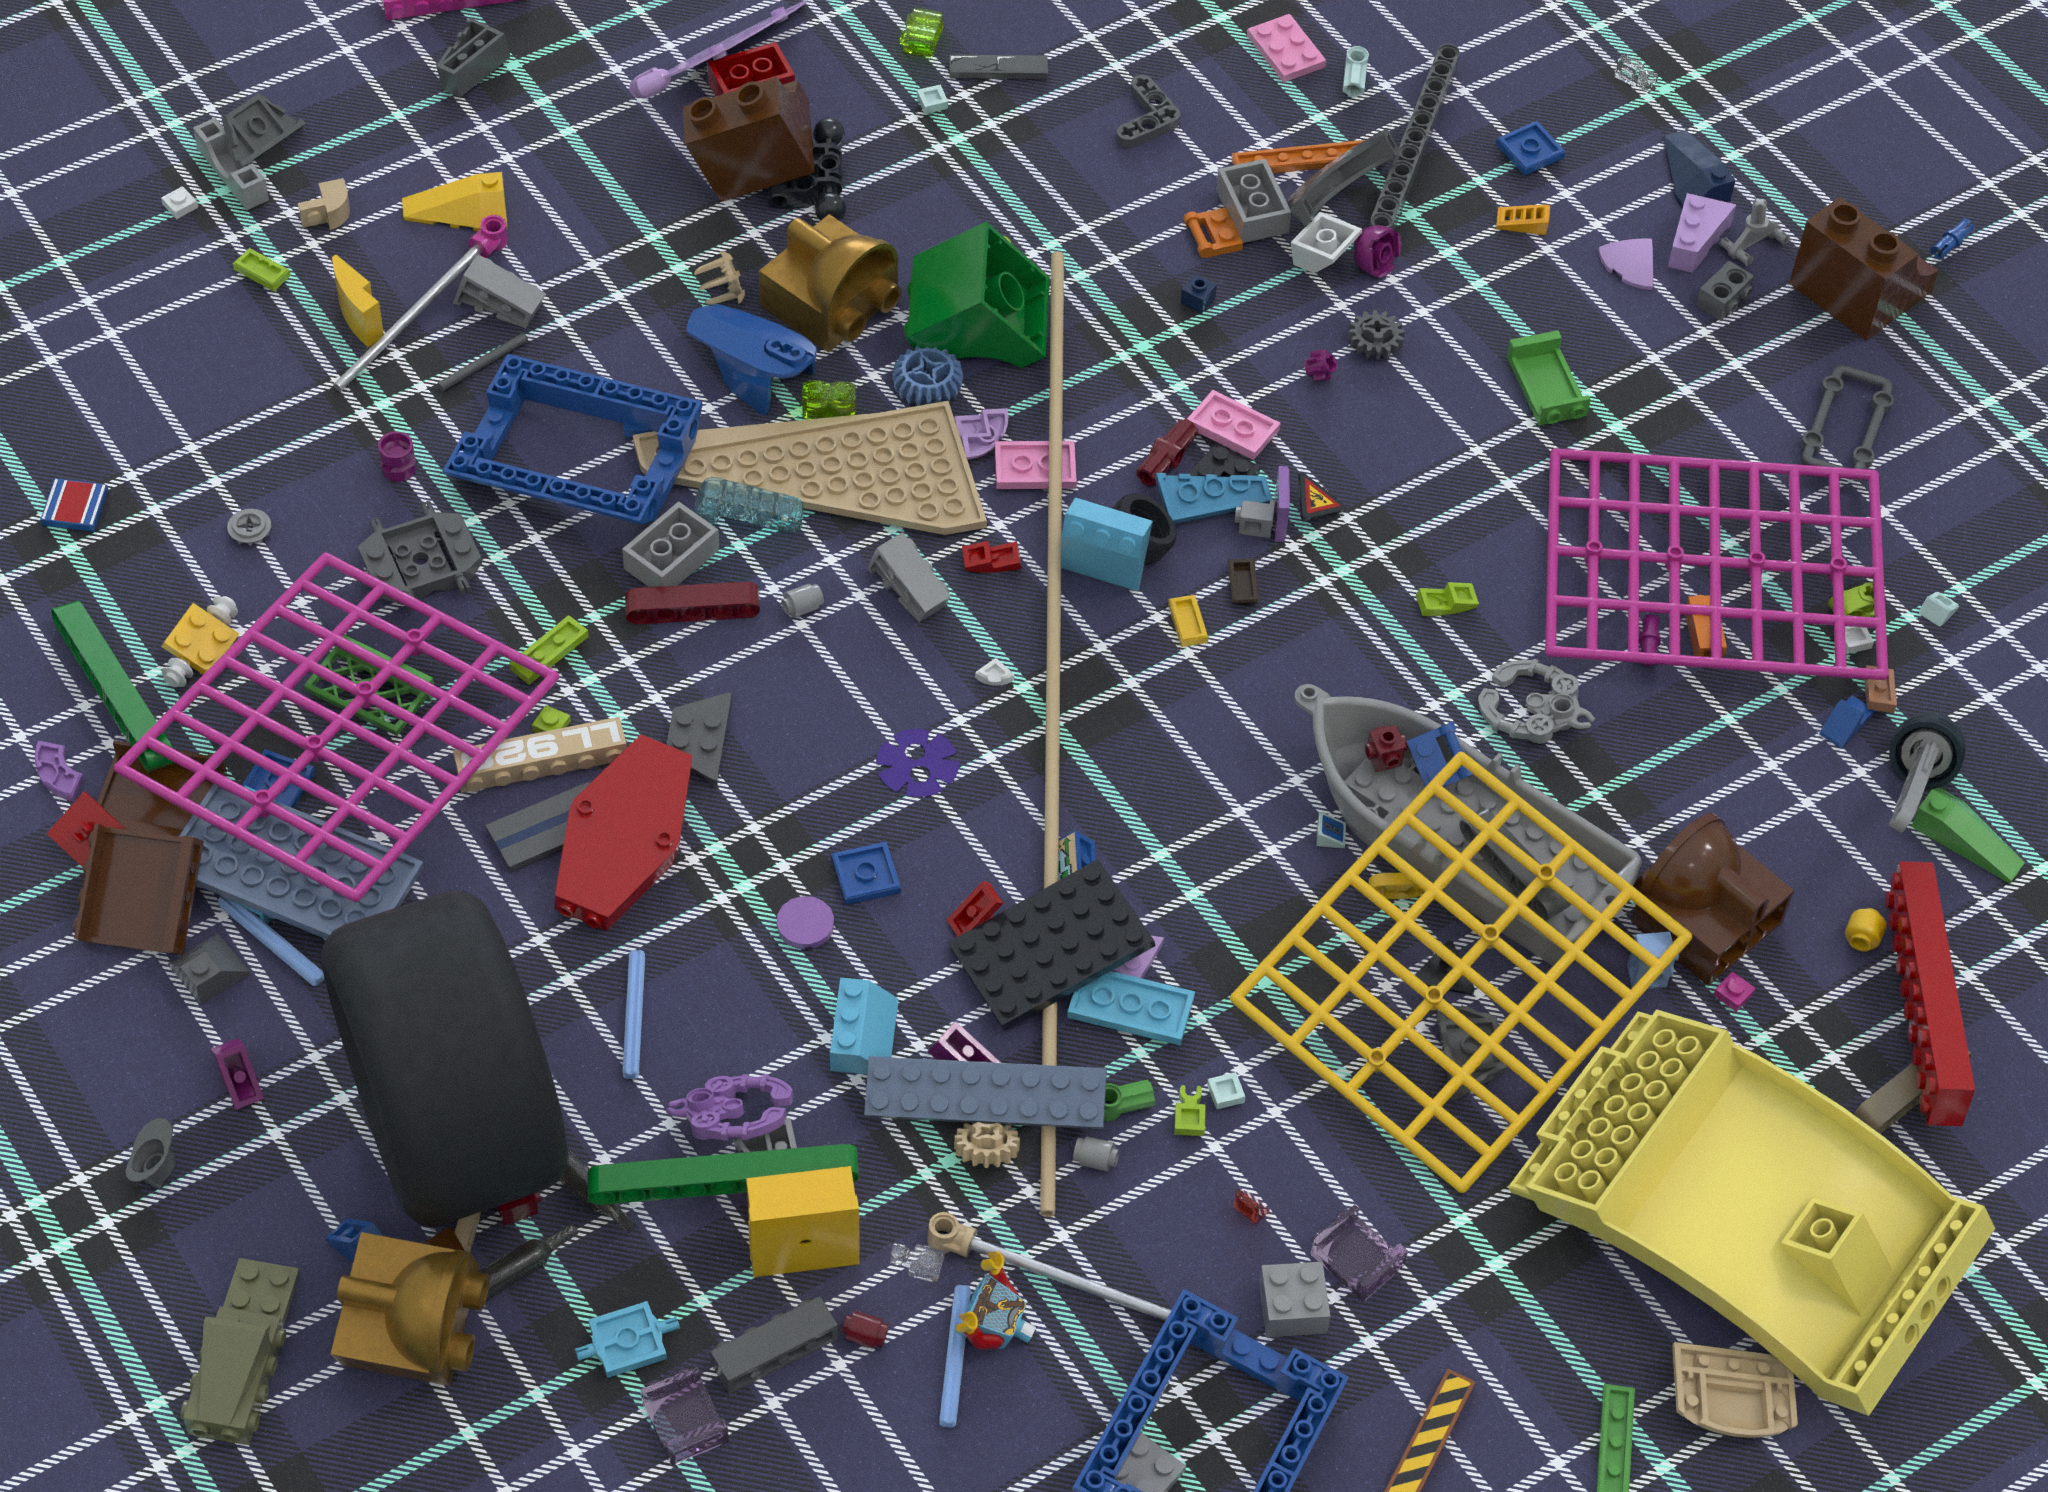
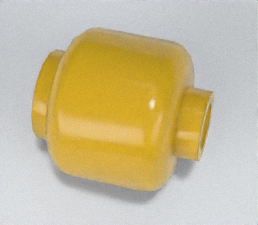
M1875 909L1855 910L1846 926L1845 937L1849 944L1858 951L1866 952L1876 949L1881 944L1887 923L1884 917Z

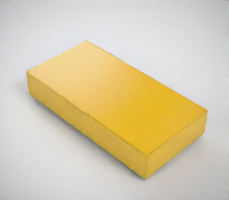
M1190 595L1169 599L1168 606L1181 647L1208 643V635L1196 596Z

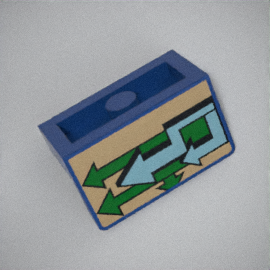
M1077 831L1059 840L1058 881L1096 860L1095 841Z

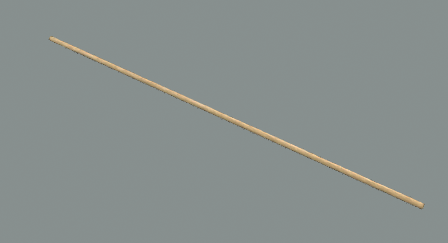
M1058 251L1051 254L1044 889L1058 881L1064 254ZM1057 1002L1042 1010V1065L1057 1066ZM1041 1126L1040 1215L1052 1217L1055 1215L1056 1127Z

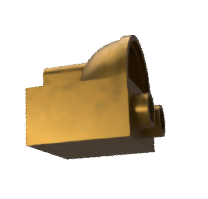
M830 214L814 227L800 218H795L787 229V248L759 270L760 306L829 353L843 340L848 342L856 340L872 316L878 311L887 313L898 303L902 289L898 286L897 251L885 240L859 235Z
M361 1232L350 1276L342 1275L338 1285L337 1299L343 1306L331 1355L342 1366L451 1386L454 1370L467 1372L470 1367L474 1353L475 1336L463 1332L469 1309L482 1311L489 1289V1274L478 1272L480 1265L468 1251L453 1250Z

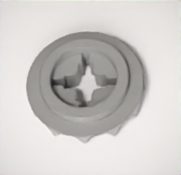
M244 509L235 513L227 525L231 540H236L239 545L247 543L250 547L253 542L262 543L264 537H269L270 529L272 528L269 516L258 509ZM249 522H251V524L253 525L251 532H247L246 530L249 526Z

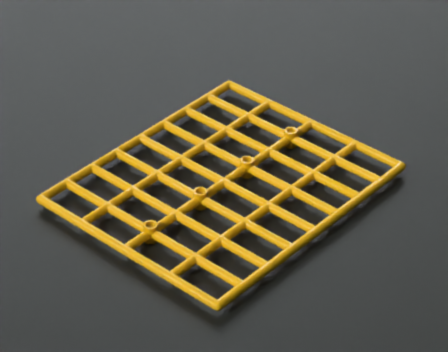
M1458 752L1230 995V1001L1460 1193H1465L1691 941L1692 934L1466 753ZM1461 765L1508 802L1489 823L1442 787ZM1433 795L1437 796L1480 831L1461 853L1415 817V814ZM1517 809L1564 846L1549 864L1540 865L1498 831ZM1406 824L1453 861L1434 883L1386 846ZM1489 839L1536 876L1518 898L1470 861ZM1378 854L1425 891L1406 913H1403L1358 876ZM1573 854L1621 891L1602 913L1554 876ZM1461 869L1508 906L1507 910L1493 925L1485 926L1442 891ZM1350 884L1397 922L1377 944L1330 906ZM1550 887L1593 921L1574 944L1526 906L1542 888ZM1629 899L1677 936V939L1659 959L1610 921ZM1433 900H1436L1480 936V939L1462 959L1414 921ZM1321 915L1325 916L1368 952L1349 974L1345 973L1302 937ZM1517 915H1520L1566 952L1547 974H1544L1499 937L1500 933ZM1602 929L1650 967L1631 990L1583 952ZM1405 930L1453 967L1437 986L1428 987L1386 952ZM1293 945L1340 983L1321 1005H1318L1273 967ZM1495 948L1537 982V985L1518 1005L1470 967L1486 949ZM1377 960L1424 998L1405 1021L1358 983ZM1574 960L1623 998L1604 1020H1601L1555 982ZM1264 976L1269 978L1311 1013L1309 1018L1292 1036H1289L1244 998ZM1461 976H1464L1509 1013L1508 1017L1490 1036L1443 999L1446 992ZM1349 991L1396 1029L1380 1048L1371 1049L1329 1014ZM1546 991L1595 1029L1575 1052L1527 1013ZM1438 1009L1481 1044L1479 1049L1462 1067L1458 1066L1414 1029L1430 1010ZM1320 1022L1367 1060L1365 1065L1348 1083L1300 1045ZM1518 1022L1567 1060L1548 1083L1499 1045ZM1405 1037L1453 1076L1433 1099L1386 1061V1058ZM1490 1053L1539 1092L1519 1115L1471 1076ZM1381 1071L1424 1107L1421 1113L1405 1130H1402L1357 1092L1373 1072ZM1462 1084L1510 1123L1491 1146L1487 1145L1442 1107ZM1433 1116L1482 1155L1462 1179L1413 1139Z

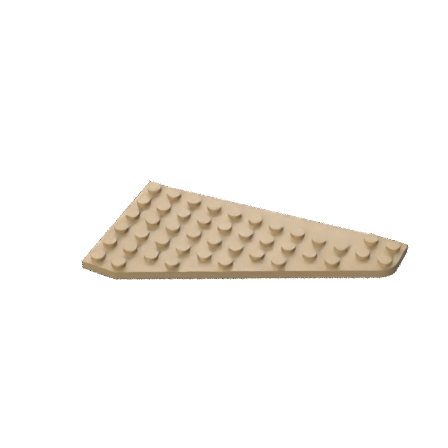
M949 401L881 413L698 430L696 441L674 484L942 535L987 528L985 513ZM655 431L633 435V443L639 466L645 475L659 450L658 432Z

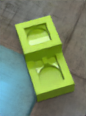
M1448 582L1444 589L1419 588L1416 593L1422 616L1455 614L1477 608L1479 605L1472 583Z

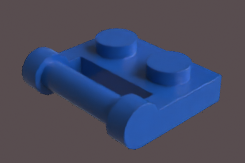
M1454 722L1447 723L1406 741L1425 787L1447 764L1436 738L1445 737L1453 757L1458 752H1463L1454 732L1457 730ZM1461 765L1458 768L1459 771L1454 773L1442 787L1451 785L1474 774Z

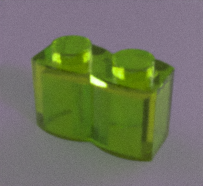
M915 7L912 14L909 13L907 16L906 30L901 31L900 44L903 45V52L932 57L943 31L944 12Z
M819 380L804 382L802 393L803 418L809 420L855 415L856 385L844 381L830 384Z

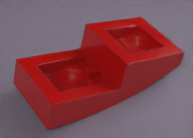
M989 541L962 546L966 571L989 573L1022 569L1017 541L990 547Z

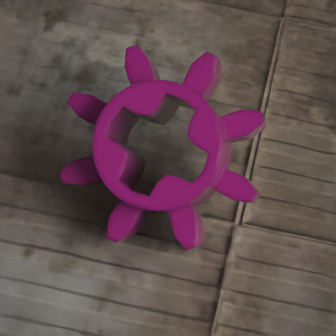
M1327 349L1310 351L1311 358H1307L1304 363L1307 375L1313 377L1314 381L1332 379L1331 373L1335 372L1337 368V361L1334 355L1328 353Z

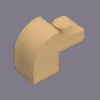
M344 178L318 183L321 198L298 203L303 228L328 223L331 230L341 226L348 219L350 205Z

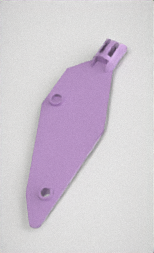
M806 0L787 9L780 7L770 12L771 17L701 51L668 71L653 67L639 74L630 82V93L636 98L646 99L666 90L671 81V76L692 68L710 58L717 60L726 56V50L771 24H777L788 19L790 13L807 3Z

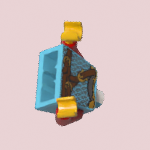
M999 1251L988 1252L987 1255L990 1259L983 1260L981 1268L985 1271H990L989 1275L986 1274L977 1285L966 1312L958 1315L962 1321L956 1325L957 1334L967 1337L978 1350L1004 1349L1013 1336L1028 1343L1036 1327L1021 1319L1026 1302L1020 1298L1002 1268L1004 1266L1003 1254Z

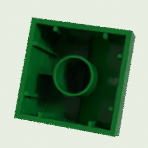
M985 221L913 256L912 279L907 285L910 304L908 321L904 325L906 339L914 349L916 345L921 349L926 347L934 349L937 347L940 351L947 349L949 355L955 354L956 359L987 357L1002 360L1023 368L1046 357L1050 276Z

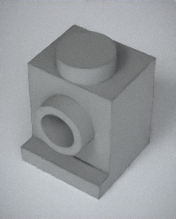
M1270 500L1269 504L1243 501L1242 507H1236L1235 522L1240 523L1238 534L1270 538L1275 500Z

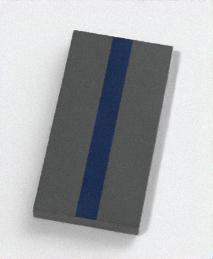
M589 782L485 825L489 837L509 872L563 850L570 806L574 799L590 784Z

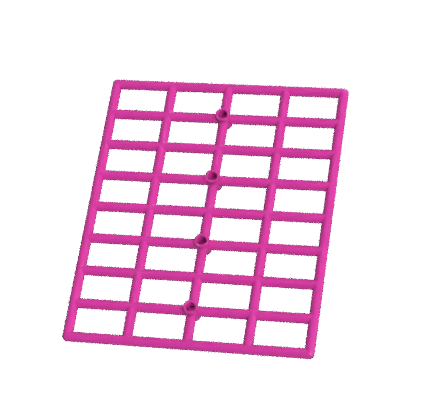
M1552 449L1550 451L1545 654L1549 657L1886 680L1889 674L1878 471L1575 449ZM1560 459L1589 461V498L1560 496ZM1600 462L1629 464V501L1600 499ZM1640 465L1669 466V504L1640 502ZM1680 467L1709 469V507L1680 505ZM1719 470L1749 472V509L1720 507ZM1759 473L1789 475V512L1760 510ZM1799 475L1829 478L1830 515L1800 513ZM1839 478L1869 480L1870 518L1841 516ZM1559 507L1589 509L1588 542L1586 547L1558 545ZM1599 510L1629 512L1628 550L1602 548V543L1599 541ZM1640 513L1669 515V548L1667 553L1639 551ZM1680 515L1709 517L1710 556L1684 554V550L1680 547ZM1720 518L1749 520V558L1720 556ZM1760 521L1790 523L1791 561L1765 560V555L1761 552ZM1801 524L1830 526V564L1802 562ZM1841 526L1871 528L1872 567L1847 565V561L1842 558ZM1558 556L1584 558L1585 563L1588 565L1587 597L1557 595ZM1601 559L1628 561V600L1598 598V573ZM1639 562L1665 563L1666 569L1669 570V603L1639 601ZM1682 565L1710 567V606L1680 604V569ZM1721 567L1746 569L1747 574L1751 577V609L1721 607ZM1763 570L1791 572L1792 612L1762 610L1761 575ZM1802 573L1828 575L1833 588V614L1803 612ZM1844 576L1873 578L1875 617L1845 615ZM1557 606L1587 608L1586 648L1556 646ZM1598 609L1628 611V651L1597 649ZM1639 612L1669 614V654L1639 652ZM1680 615L1710 616L1711 657L1680 655ZM1721 618L1751 620L1752 660L1722 658ZM1762 620L1793 623L1794 663L1763 661ZM1804 623L1834 625L1835 666L1805 664ZM1845 626L1875 628L1877 669L1847 667Z
M323 553L114 765V771L345 898L358 902L559 680L560 676L557 671L345 561L329 553ZM328 565L373 589L356 606L311 581ZM303 590L346 612L348 615L333 631H330L286 608V606ZM384 594L430 619L420 629H411L406 632L369 613L368 610ZM276 616H279L323 639V641L308 657H305L261 634V632ZM358 620H361L405 643V645L390 661H387L343 638V636ZM439 624H442L483 645L487 649L472 665H469L424 640ZM251 642H254L298 665V667L281 684L235 660V658ZM335 645L380 669V672L370 682L362 681L356 684L318 664V662ZM424 653L459 671L463 675L446 692L402 669L400 666L410 655L418 656ZM498 653L544 677V680L530 695H527L488 675L482 669ZM227 667L273 693L257 710H254L209 685ZM308 672H311L356 697L340 714H337L292 689ZM392 675L439 701L421 718L375 694V692ZM474 679L521 705L504 722L458 698V696ZM202 694L247 718V720L231 737H228L183 713V711ZM285 698L330 722V725L320 735H310L306 738L267 717V715ZM374 705L412 725L414 728L396 745L352 722L350 719L360 708H370ZM448 706H451L495 729L497 732L479 749L433 723ZM173 721H176L219 744L221 747L203 765L156 739ZM257 725H260L305 749V751L289 768H286L241 744V742ZM340 729H343L389 753V755L373 772H370L324 746ZM425 732L472 757V759L457 776H454L408 750ZM149 748L195 774L175 792L129 766ZM233 752L273 773L279 779L268 790L253 792L214 770ZM323 759L364 782L345 800L302 777L299 773L310 761L319 762ZM399 760H402L448 786L430 804L383 779V777ZM206 779L253 804V806L234 824L191 801L188 797ZM291 783L338 808V810L320 828L273 803V801ZM376 787L423 813L405 832L357 805ZM271 814L312 836V838L293 856L246 829L258 817H268ZM348 815H351L392 837L397 842L379 860L332 835V832ZM322 843H325L372 870L353 889L307 864L306 861Z

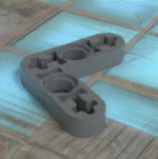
M1135 76L1131 81V94L1145 109L1147 114L1118 127L1116 142L1123 148L1138 146L1176 129L1180 124L1179 109L1149 76ZM1151 100H1158L1161 104L1153 105L1149 102ZM1150 124L1153 125L1155 128L1147 130L1144 129L1142 126Z

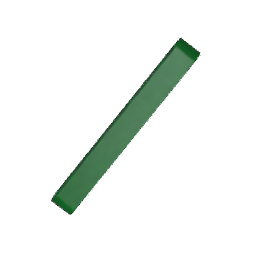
M77 600L52 608L51 614L58 632L132 748L157 721L82 603ZM164 732L156 739L173 748ZM149 748L138 757L148 773L175 764V762Z
M850 1144L596 1165L588 1169V1200L593 1204L607 1205L747 1193L746 1178L851 1166L853 1182H856L859 1179L858 1149Z

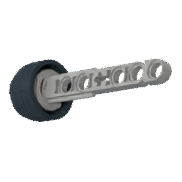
M1923 712L1906 719L1899 726L1893 737L1889 750L1890 762L1895 773L1905 783L1888 826L1902 833L1913 819L1924 789H1935L1947 785L1958 775L1965 758V738L1963 732L1957 724L1941 713Z

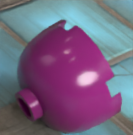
M1373 225L1365 228L1353 243L1355 263L1367 274L1379 278L1387 276L1395 267L1392 264L1395 256L1399 257L1401 253L1402 242L1400 234L1394 231V229L1382 225Z

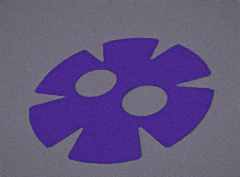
M910 729L901 731L893 735L900 748L888 742H884L880 747L876 764L893 767L883 770L878 774L881 780L895 792L899 791L908 782L907 796L926 797L942 791L935 778L951 784L957 775L959 761L943 760V758L957 753L954 746L940 734H937L927 744L929 730ZM911 744L923 746L925 749L924 756L916 760L908 758L905 754L907 746ZM917 766L926 767L930 772V777L924 782H916L910 776L911 770Z

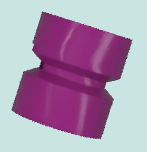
M399 431L389 432L382 436L378 443L383 475L395 482L408 480L416 472L412 438L408 434Z

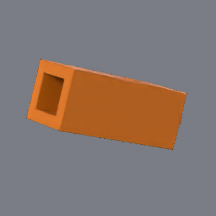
M1710 595L1689 596L1687 604L1710 606ZM1685 615L1694 656L1711 657L1710 616ZM1721 623L1722 658H1724L1727 645Z

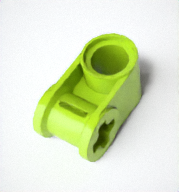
M1869 582L1846 591L1844 590L1845 615L1875 616L1873 583ZM1833 596L1829 599L1828 606L1830 607L1832 612Z

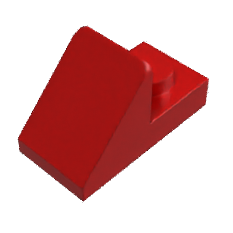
M982 881L949 916L947 922L958 937L993 918V914L1003 905V902L991 884Z

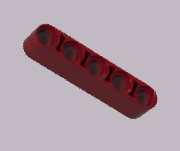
M753 582L633 588L625 594L626 619L632 624H656L752 618L760 613L759 588Z

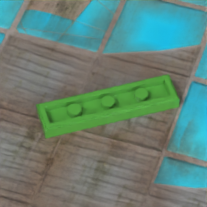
M1604 1384L1596 1492H1629L1635 1388Z

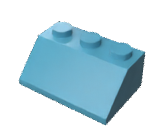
M840 978L830 1049V1071L867 1074L869 1056L892 1057L899 1002L897 997L870 980Z

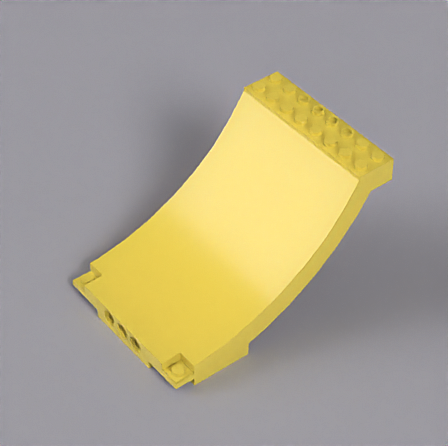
M1657 1009L1653 1015L1638 1011L1611 1048L1603 1046L1599 1048L1536 1133L1541 1143L1508 1186L1511 1193L1533 1200L1540 1211L1581 1228L1627 1252L1707 1303L1774 1355L1814 1391L1818 1398L1867 1416L1875 1408L1995 1230L1985 1206L1952 1196L1923 1168L1881 1134L1804 1081L1759 1055L1735 1044L1727 1030Z

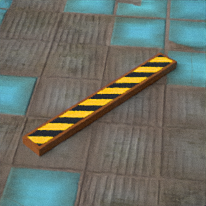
M1447 1368L1384 1492L1422 1491L1475 1387L1476 1381Z

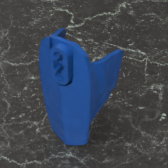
M720 304L694 309L689 318L687 335L711 348L722 378L730 391L762 415H766L769 412L771 385L774 377L785 379L796 376L803 370L811 375L816 373V347L802 335L779 324Z

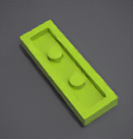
M568 615L522 652V654L551 668L589 637L588 630ZM513 661L509 663L510 670L528 685L540 677L537 673Z

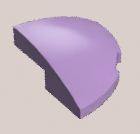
M1652 239L1623 240L1599 247L1600 260L1609 273H1612L1614 269L1622 277L1621 282L1632 287L1652 290Z
M1008 408L982 410L980 415L954 417L967 460L989 453L994 449L995 441L1003 438L1008 425Z

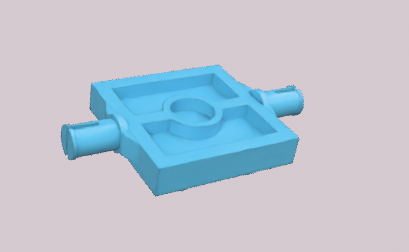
M648 1301L589 1319L592 1343L575 1348L578 1361L596 1355L602 1362L606 1376L609 1378L666 1360L667 1356L662 1343V1334L679 1330V1323L676 1316L658 1322L651 1312Z

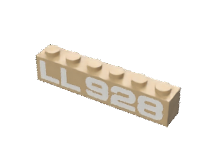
M620 717L505 739L460 788L461 793L476 792L484 788L505 786L509 783L524 780L530 781L539 777L560 775L568 771L611 764L627 748ZM485 744L475 746L481 749ZM455 749L453 754L458 775L472 757Z

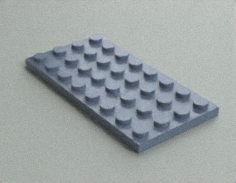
M216 784L212 785L200 804L202 807L234 824L253 806V804ZM273 801V803L320 828L326 823L321 819ZM271 814L268 817H258L246 829L293 856L312 838V836ZM195 815L191 817L179 837H182V835L191 836L204 841L196 882L197 886L324 939H327L335 929L344 924L400 907L424 868L423 861L402 853L361 900L353 902ZM337 827L332 832V835L379 860L391 849L340 827ZM322 843L306 861L307 864L353 889L372 870L325 843Z

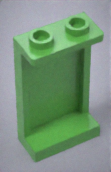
M1558 330L1511 339L1509 341L1506 357L1538 426L1587 416L1591 402L1588 395L1582 396L1560 350L1562 337Z

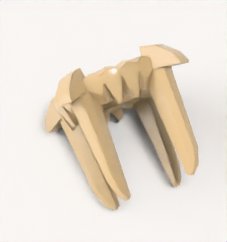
M720 251L721 258L700 266L695 270L694 274L697 275L720 267L722 269L721 272L725 274L700 286L699 290L728 283V293L706 300L705 303L714 305L738 298L739 304L745 296V289H741L738 279L740 276L739 270L735 271L731 261L733 257L725 251Z

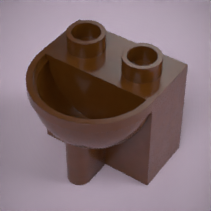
M1715 813L1705 814L1683 829L1664 849L1652 867L1644 871L1633 885L1635 889L1691 932L1692 939L1679 953L1677 961L1707 986L1711 985L1784 922L1794 892L1791 887L1739 846L1725 826L1724 821ZM1636 904L1631 920L1633 924L1645 934L1670 932L1672 941L1674 942L1677 939L1675 934Z

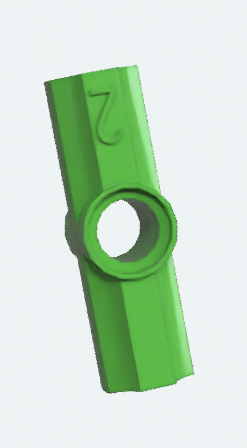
M1148 1080L1122 1086L1111 1083L1106 1084L1105 1101H1111L1113 1104L1105 1103L1104 1121L1116 1120L1121 1113L1155 1106L1154 1091L1151 1082Z

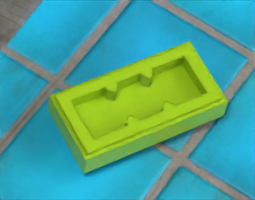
M251 248L233 263L234 270L272 291L278 289L291 276L289 269Z

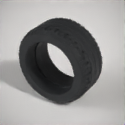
M1136 493L1127 494L1112 507V509L1153 521L1144 565L1158 562L1174 546L1177 538L1174 522L1169 513L1152 498Z

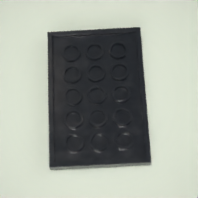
M1098 859L948 942L951 951L1004 1031L1156 946L1154 939Z

